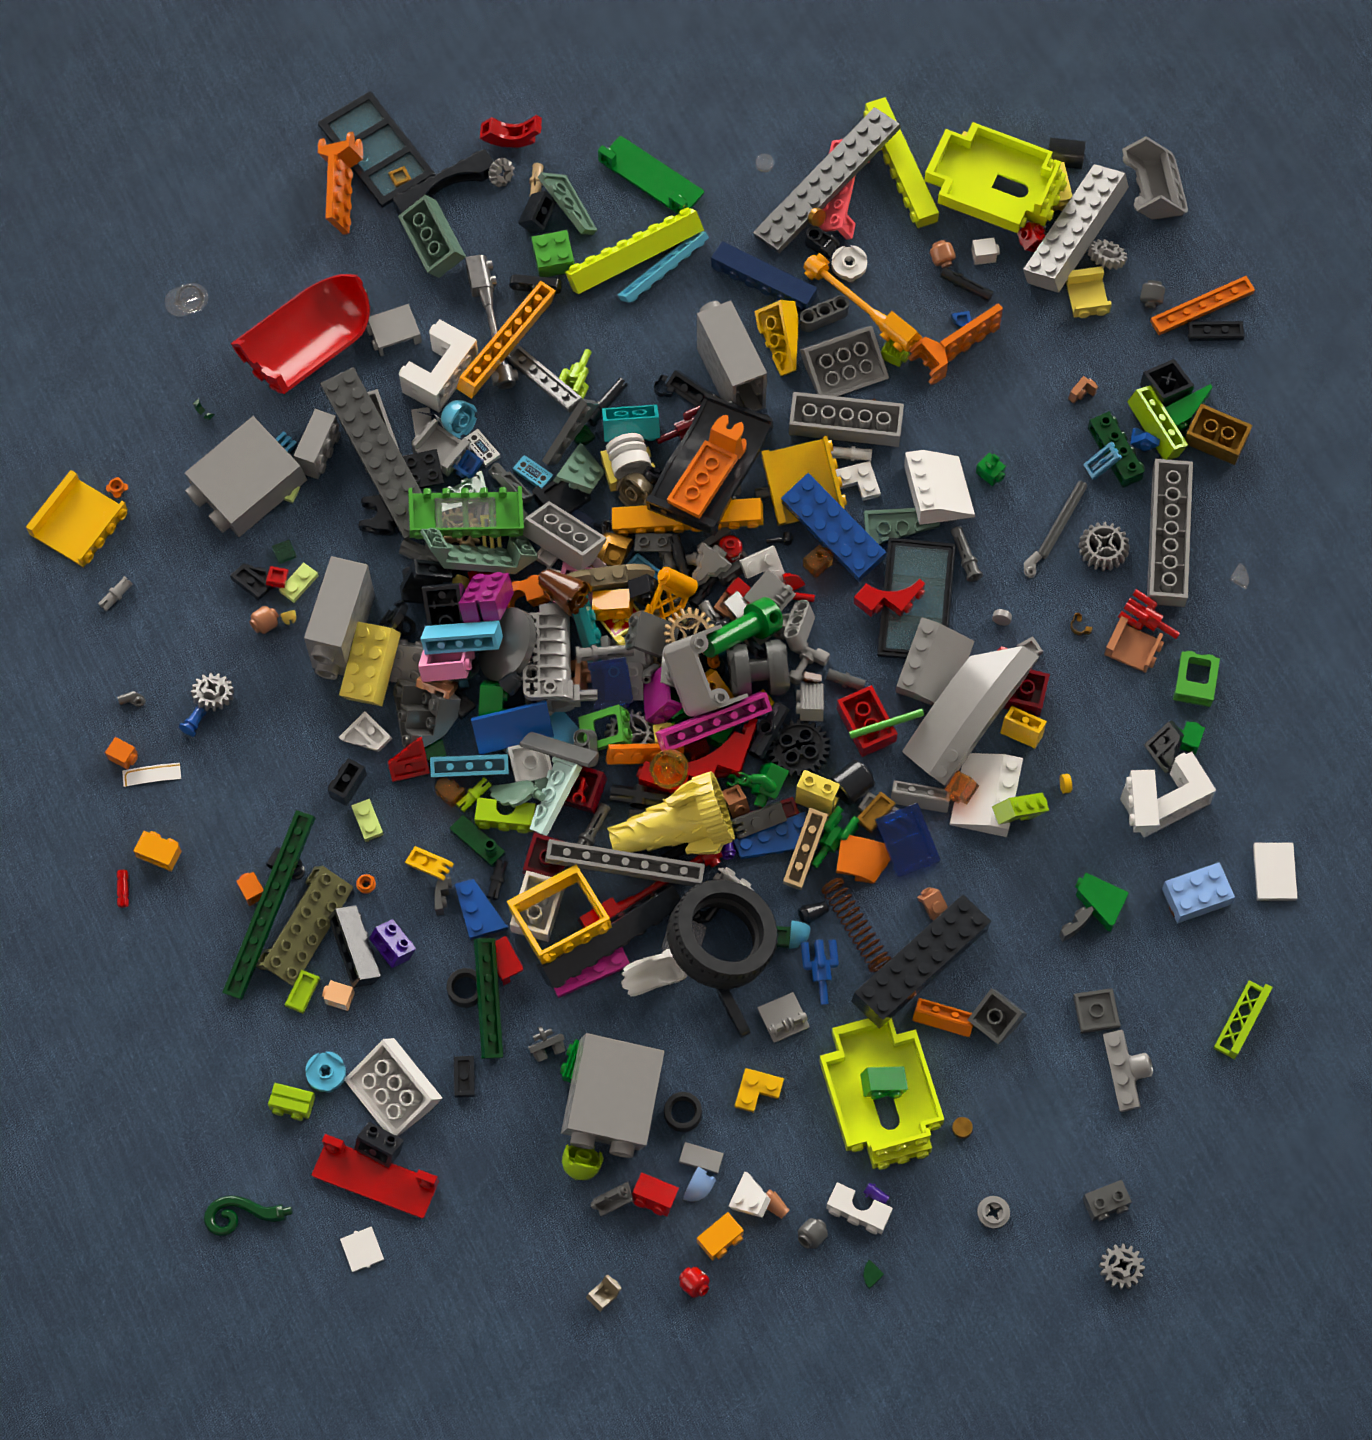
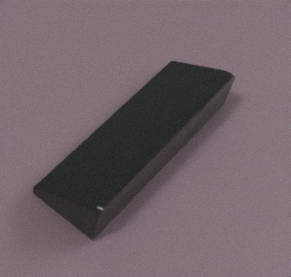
M679 370L673 372L665 385L674 388V392L696 407L702 404L705 393L713 394Z

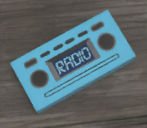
M525 455L513 467L515 473L534 486H539L541 489L554 478L552 473Z

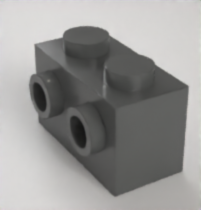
M1122 1180L1086 1193L1082 1198L1091 1220L1098 1219L1099 1222L1110 1217L1109 1214L1115 1212L1121 1214L1128 1211V1207L1132 1203Z

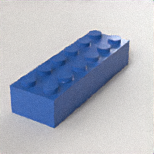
M809 473L781 497L782 504L858 582L886 558V551Z

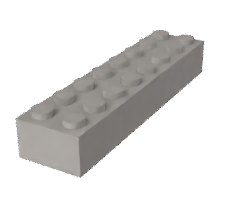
M1095 164L1092 166L1023 270L1028 284L1059 293L1069 274L1075 269L1129 188L1124 172Z
M1155 459L1152 469L1147 596L1156 601L1157 605L1185 607L1188 599L1193 462Z

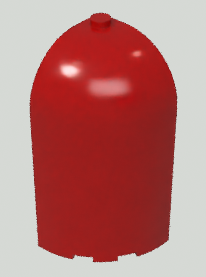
M340 274L321 280L296 295L233 341L231 345L242 362H248L254 369L252 373L261 382L265 380L270 384L269 387L272 390L285 394L354 343L363 334L370 315L369 299L363 287V282L360 277L352 274Z

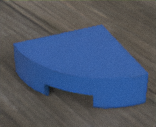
M969 311L951 314L952 321L959 328L972 321Z

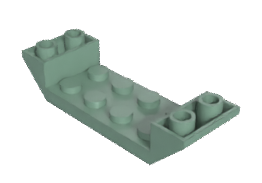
M435 528L421 529V534L429 549L444 569L516 574L538 558L536 551L525 536L509 537L506 549L502 547L487 548L486 546L473 547L466 544L452 545L446 543L439 530Z

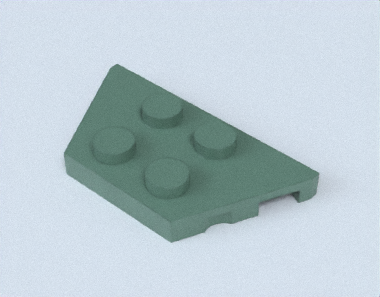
M579 443L553 481L556 483L560 481L567 482L570 488L579 489L590 494L605 471L584 445Z

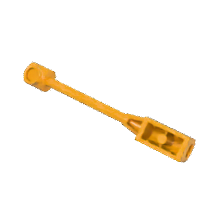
M822 254L812 255L805 261L803 268L806 272L804 274L810 280L824 278L868 313L882 332L880 336L887 342L890 339L895 342L893 347L899 352L903 350L909 352V349L923 338L918 331L893 311L886 316L880 311L874 310L828 273V264L830 262Z

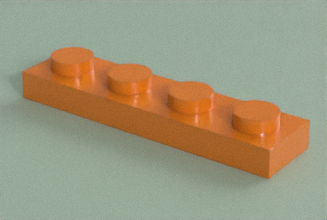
M659 743L608 744L606 762L607 765L644 764L645 761L656 764L682 763L685 747L681 746L665 752L661 751Z

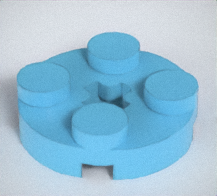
M333 1052L317 1053L307 1062L306 1077L311 1087L315 1090L330 1093L344 1082L346 1068L343 1060ZM329 1067L330 1075L322 1076L321 1069Z

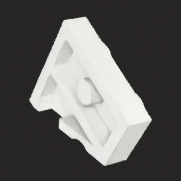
M366 712L339 736L344 742L377 752L393 739Z
M744 1172L729 1207L735 1211L763 1218L771 1199L763 1192V1189L754 1181L753 1177L748 1172Z

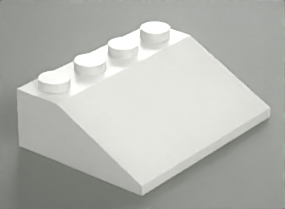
M927 450L905 452L904 468L919 525L975 517L959 456Z
M970 753L961 768L950 825L1007 837L1010 823L998 825L992 806L1016 796L1023 758L1006 754Z
M394 1038L383 1039L344 1080L380 1126L396 1136L401 1135L430 1112L442 1099L441 1095Z

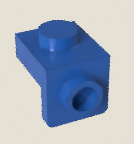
M1138 428L1133 429L1130 444L1134 447L1147 451L1159 446V438Z
M467 449L458 465L454 464L452 467L457 470L455 473L464 479L465 477L472 478L484 460Z

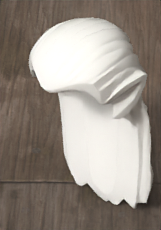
M666 949L662 954L649 956L628 964L623 969L622 975L625 977L621 984L624 989L629 990L628 995L637 996L658 987L678 983L688 975L677 965L670 949Z

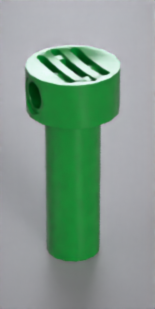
M762 597L746 605L743 616L722 626L721 629L706 635L708 648L703 652L704 655L712 658L753 636L765 639L777 633L783 627V617L779 607L773 600L767 597Z

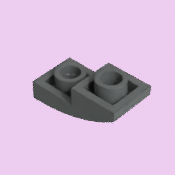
M443 872L441 874L446 878L444 881L438 879L435 889V911L437 916L444 915V908H447L446 896L449 895V888H452L451 876L447 877L446 873Z
M1086 907L1080 908L1075 912L1072 920L1073 923L1069 922L1062 926L1059 934L1062 942L1077 934L1086 925L1092 916L1093 907L1087 909Z

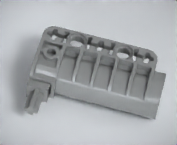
M555 603L539 605V612L529 613L535 623L536 641L533 650L534 656H531L523 670V692L526 705L532 704L533 701L540 702L546 700L548 711L554 713L567 712L574 709V707H581V701H598L597 689L580 690V684L573 685V680H571L570 616ZM531 670L536 671V677L532 678ZM531 683H534V690H530Z

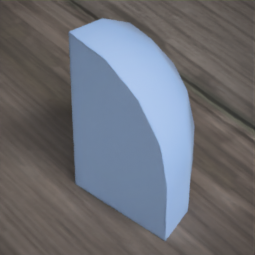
M698 1167L687 1187L683 1200L692 1202L705 1198L711 1191L716 1179L713 1176L706 1175L707 1171Z

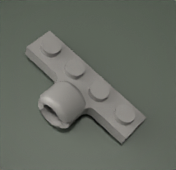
M1123 1030L1103 1034L1120 1112L1141 1108L1136 1081L1152 1076L1153 1067L1149 1055L1146 1053L1134 1056L1129 1055Z

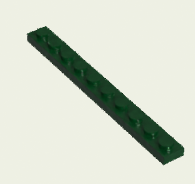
M298 810L294 814L222 993L240 1000L244 997L316 819L314 816Z

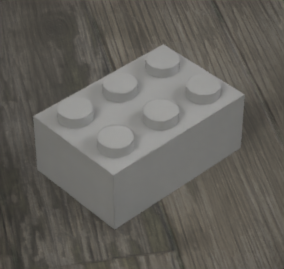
M315 409L293 455L294 460L301 466L304 474L319 479L320 474L325 472L326 461L328 458H331L334 451L333 446L335 442L339 441L341 436L335 415Z

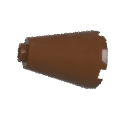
M551 569L542 571L538 576V583L541 588L567 615L572 616V613L577 615L579 608H583L587 604L589 599L586 596L588 592L590 594L592 592V586L588 582Z

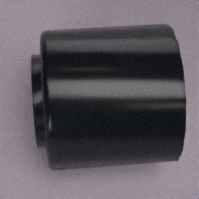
M852 760L829 779L840 785L837 795L849 806L875 787L871 772L857 760Z

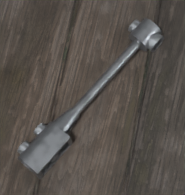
M484 255L465 257L472 297L480 296L482 304L486 309L493 338L498 329L493 311L494 287L497 286L496 277L490 274V271H493L492 260L487 261V257ZM505 359L491 375L493 386H498L499 389L503 390L512 388L516 384L515 381L519 380L517 369L513 370L511 365L505 364Z

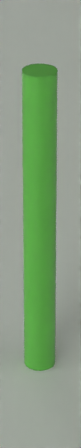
M922 709L865 726L850 731L849 736L853 739L922 717L924 712Z

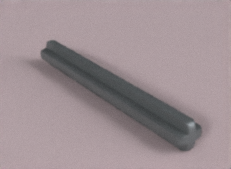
M1078 481L1040 547L1038 553L1043 559L1048 557L1087 488L1085 482Z

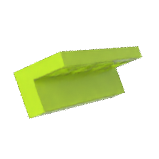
M1250 980L1248 981L1214 1046L1215 1050L1235 1060L1273 987L1268 984L1261 987ZM1250 987L1260 992L1258 998L1249 999L1247 992ZM1248 1004L1250 1014L1241 1017L1239 1007ZM1239 1021L1242 1028L1241 1031L1232 1033L1230 1024ZM1231 1038L1233 1046L1230 1051L1220 1046L1223 1039Z

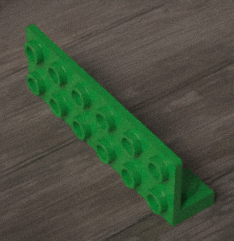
M619 136L609 148L602 145L598 149V161L677 214H680L679 212L682 209L692 208L704 194L703 189L622 136Z

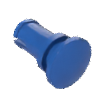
M196 706L190 717L185 719L184 723L179 724L180 730L186 735L194 737L196 735L194 730L198 729V724L206 715V711Z

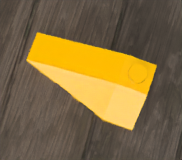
M779 300L754 311L758 330L766 340V347L770 348L773 354L772 359L780 375L784 376L796 371L798 313L795 301Z

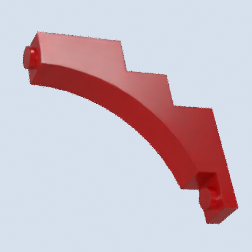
M753 718L749 720V723L745 722L742 730L743 734L734 731L722 746L698 760L673 765L645 761L643 767L640 766L636 777L639 778V784L658 791L670 792L672 795L681 785L691 781L692 777L712 771L714 776H716L717 771L740 777L738 772H741L748 754L747 751L751 746L757 729L758 719Z

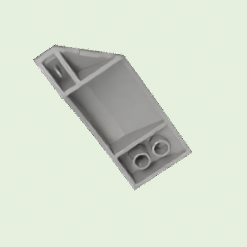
M1025 646L970 656L934 703L902 752L930 776L943 785H949L991 723L1020 687L1039 659V656Z

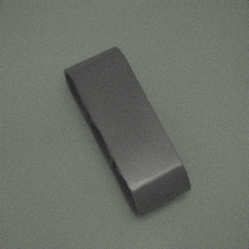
M840 295L802 311L800 315V328L804 332H812L845 318L849 312V299Z

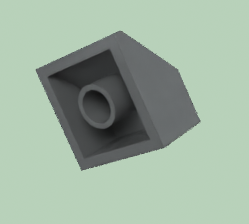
M991 988L968 1018V1021L999 1045L1018 1027L1027 1013L999 991Z

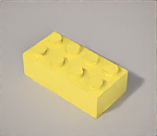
M363 622L357 623L339 696L352 701L383 706L401 635L400 632L389 627Z

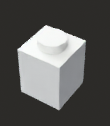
M994 238L978 239L972 242L971 250L974 265L996 262L1000 250L999 245L995 244Z

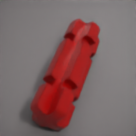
M118 870L117 896L119 898H117V905L120 908H125L129 905V899L127 898L128 872L127 870Z

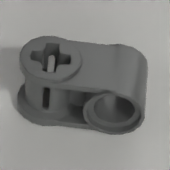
M579 729L574 733V745L597 751V734L595 731ZM585 733L587 735L586 742L583 739Z

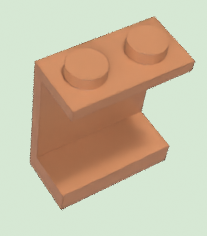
M1121 616L1104 655L1146 673L1148 668H1153L1157 658L1154 657L1156 651L1160 653L1164 642L1161 641L1163 634L1160 633L1158 638H1155L1128 626V619Z

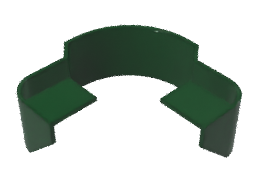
M198 398L193 405L196 411L202 415L206 410L202 407ZM208 412L204 414V418L210 420L215 414Z

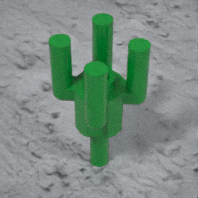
M839 806L835 808L824 825L823 837L819 841L822 848L811 863L814 868L819 867L828 852H836L841 840H847L849 835L853 836L859 828L857 824L860 820L855 816L852 817L844 830L837 826L843 818L841 815L843 809Z

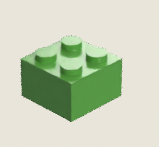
M567 230L532 236V247L539 277L566 274L565 271L574 265Z

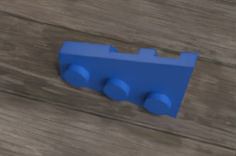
M474 879L455 884L470 940L508 930L507 925Z

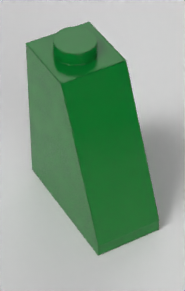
M1085 873L1083 878L1079 877L1075 888L1078 889L1076 896L1086 908L1093 907L1092 914L1107 931L1111 932L1129 892Z

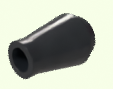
M825 901L802 905L798 909V915L802 923L810 924L827 913L829 909Z

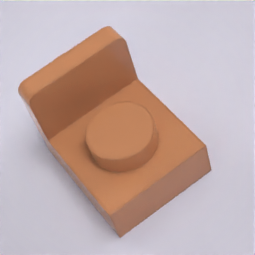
M1083 376L1071 390L1068 400L1075 403L1078 399L1081 400L1086 392L1095 396L1098 386L1092 379H1087Z
M739 784L722 791L732 818L750 812L747 798Z

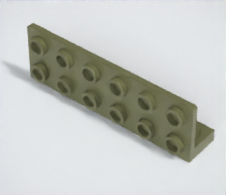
M324 866L313 868L305 882L309 886L273 947L271 949H264L256 965L260 970H269L291 986H294L301 970L306 968L330 928L331 924L328 917L336 908H342L353 889L352 885Z

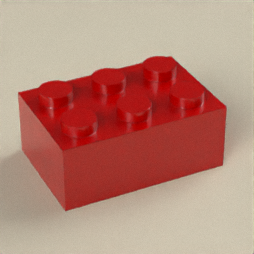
M872 685L837 700L836 709L848 732L890 719ZM894 726L853 738V741L860 755L864 757L895 743L898 733Z

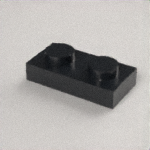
M474 1056L454 1057L455 1098L475 1097Z

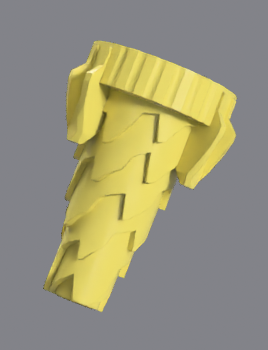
M712 771L692 777L691 781L681 785L669 798L663 799V803L648 807L646 812L634 815L626 822L607 828L612 849L631 853L646 849L647 851H652L664 846L672 845L673 847L689 843L685 849L687 855L720 853L725 844L731 843L735 839L733 824L726 801Z

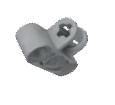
M807 600L796 602L791 613L782 614L783 627L780 631L773 634L777 639H786L792 651H799L804 648L815 620V615Z

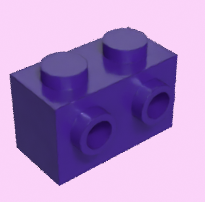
M393 919L375 927L369 937V940L391 968L410 960L416 950L413 943L406 937Z

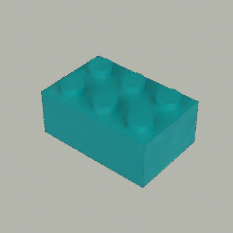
M657 405L602 408L604 442L609 443L615 437L628 433L640 434L646 441H654L656 438H660Z

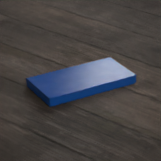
M546 700L471 718L479 755L519 745L530 732L551 738L554 737Z

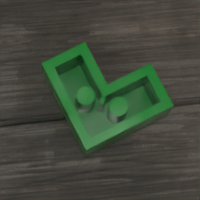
M484 680L480 685L479 716L507 710L504 709V703L508 701L510 695L498 682Z

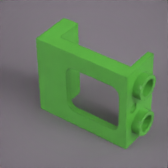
M1182 651L1179 658L1180 664L1173 700L1211 707L1214 700L1220 658L1210 654L1200 655L1193 651ZM1188 663L1211 667L1207 684L1191 682L1186 679Z
M616 705L578 717L579 728L595 731L594 723L596 720L616 714L618 734L597 740V751L608 748V744H632L633 734L629 725L630 713L627 709ZM586 733L584 734V737H583V739H584L585 742H586V740H587V735H586Z

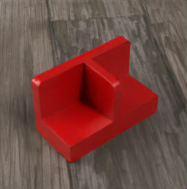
M504 936L496 940L495 943L498 976L503 985L511 982L510 977L523 971V966L508 938Z

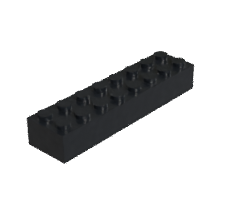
M965 895L960 896L856 990L851 1002L880 1029L988 930L991 920Z

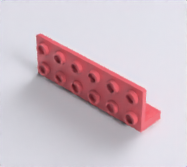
M843 139L832 141L829 153H830ZM855 176L822 209L826 213V219L819 226L825 232L838 230L846 240L853 238L856 225L847 214Z

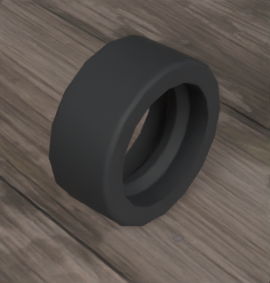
M462 968L450 975L446 988L449 999L453 1004L469 1008L478 1004L477 992L471 998L462 999L455 994L454 985L457 980L464 977H470L477 983L476 971L470 968Z
M688 1092L673 1094L668 1098L664 1107L666 1123L670 1128L678 1132L693 1130L698 1126L702 1117L700 1101L696 1096ZM678 1101H688L694 1107L695 1115L688 1123H678L671 1115V1109Z

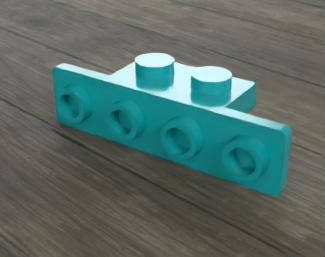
M588 600L583 608H579L577 615L573 614L582 647L587 648L592 645L601 647V632L596 626V615L594 610L591 609ZM598 659V661L596 662L589 660L587 661V664L591 663L595 665L601 663L602 659Z

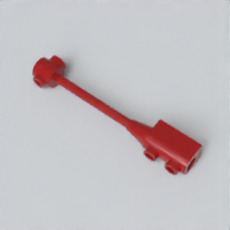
M720 851L717 854H697V857L689 862L705 864V867L710 865L713 868L721 863L719 858L722 857V853ZM657 881L635 896H630L617 903L611 897L601 905L609 918L668 882ZM594 909L578 919L582 928L600 920Z

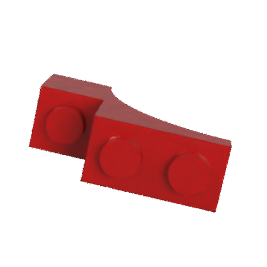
M919 579L912 586L899 591H882L866 583L855 595L853 604L870 617L874 613L878 614L884 605L901 617L904 613L908 614L916 599L920 600L926 592L924 590L925 582Z

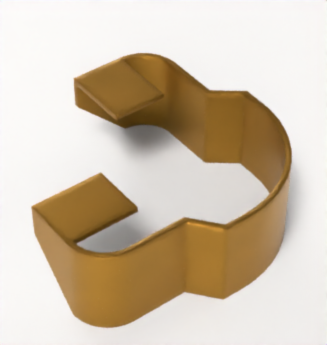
M1075 613L1074 619L1075 616H1077V621L1081 622L1082 615L1080 613ZM1074 619L1071 621V630L1074 634L1081 636L1082 634H1090L1092 632V627L1086 626L1083 632L1076 631L1072 627Z

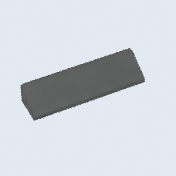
M534 732L528 733L519 744L520 747L585 767L596 766L598 758L597 751Z

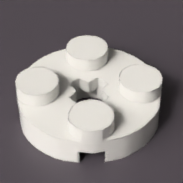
M842 246L832 255L831 269L839 278L853 282L866 272L867 256L857 246ZM847 260V261L849 262V261L852 260V261H853V263H852L853 265H851V266L846 265V262H845V261Z

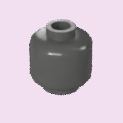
M1148 280V283L1142 286L1141 302L1147 308H1156V306L1161 305L1164 301L1165 287L1159 281Z
M809 1218L798 1229L799 1243L807 1249L819 1247L828 1236L826 1224L820 1219Z

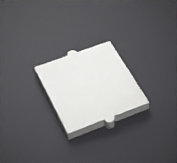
M372 1226L359 1232L354 1231V1234L340 1239L352 1272L365 1267L370 1268V1265L384 1260Z

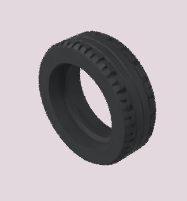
M708 880L695 885L681 898L671 913L667 925L668 946L677 965L693 980L716 989L739 988L753 981L772 959L778 942L777 924L771 909L765 901L747 886L729 880ZM706 907H718L737 915L745 923L752 937L753 949L750 955L742 961L728 962L708 954L699 945L693 934L692 919L697 911Z

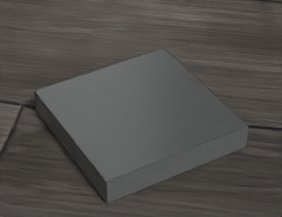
M1113 988L1073 994L1080 1034L1120 1028Z

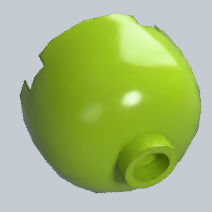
M567 1144L562 1156V1165L564 1171L573 1179L589 1180L598 1174L604 1158L600 1150L597 1153L594 1149H584L572 1145L568 1146Z

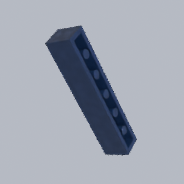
M723 241L711 257V267L717 272H723L729 275L730 278L745 283L750 288L760 290L766 296L770 295L776 298L777 301H795L797 311H804L810 308L817 297V287Z

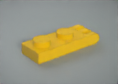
M416 846L405 861L408 866L442 881L446 877L441 873L448 874L450 872L446 866L452 868L454 865L451 861Z

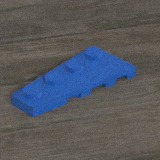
M805 812L789 817L787 821L749 836L734 839L733 843L740 859L766 856V854L772 853L781 854L786 851L795 850L806 819Z

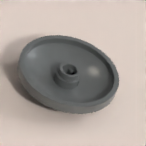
M507 608L499 621L503 634L499 649L479 651L481 670L490 680L498 682L509 672L514 673L517 671L520 674L532 656L536 641L535 623L529 613L519 608Z

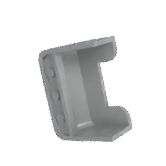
M1147 136L1122 149L1123 161L1126 166H1130L1136 171V182L1141 191L1140 196L1135 198L1134 203L1137 212L1144 214L1152 220L1181 216L1188 212L1176 159L1171 151Z

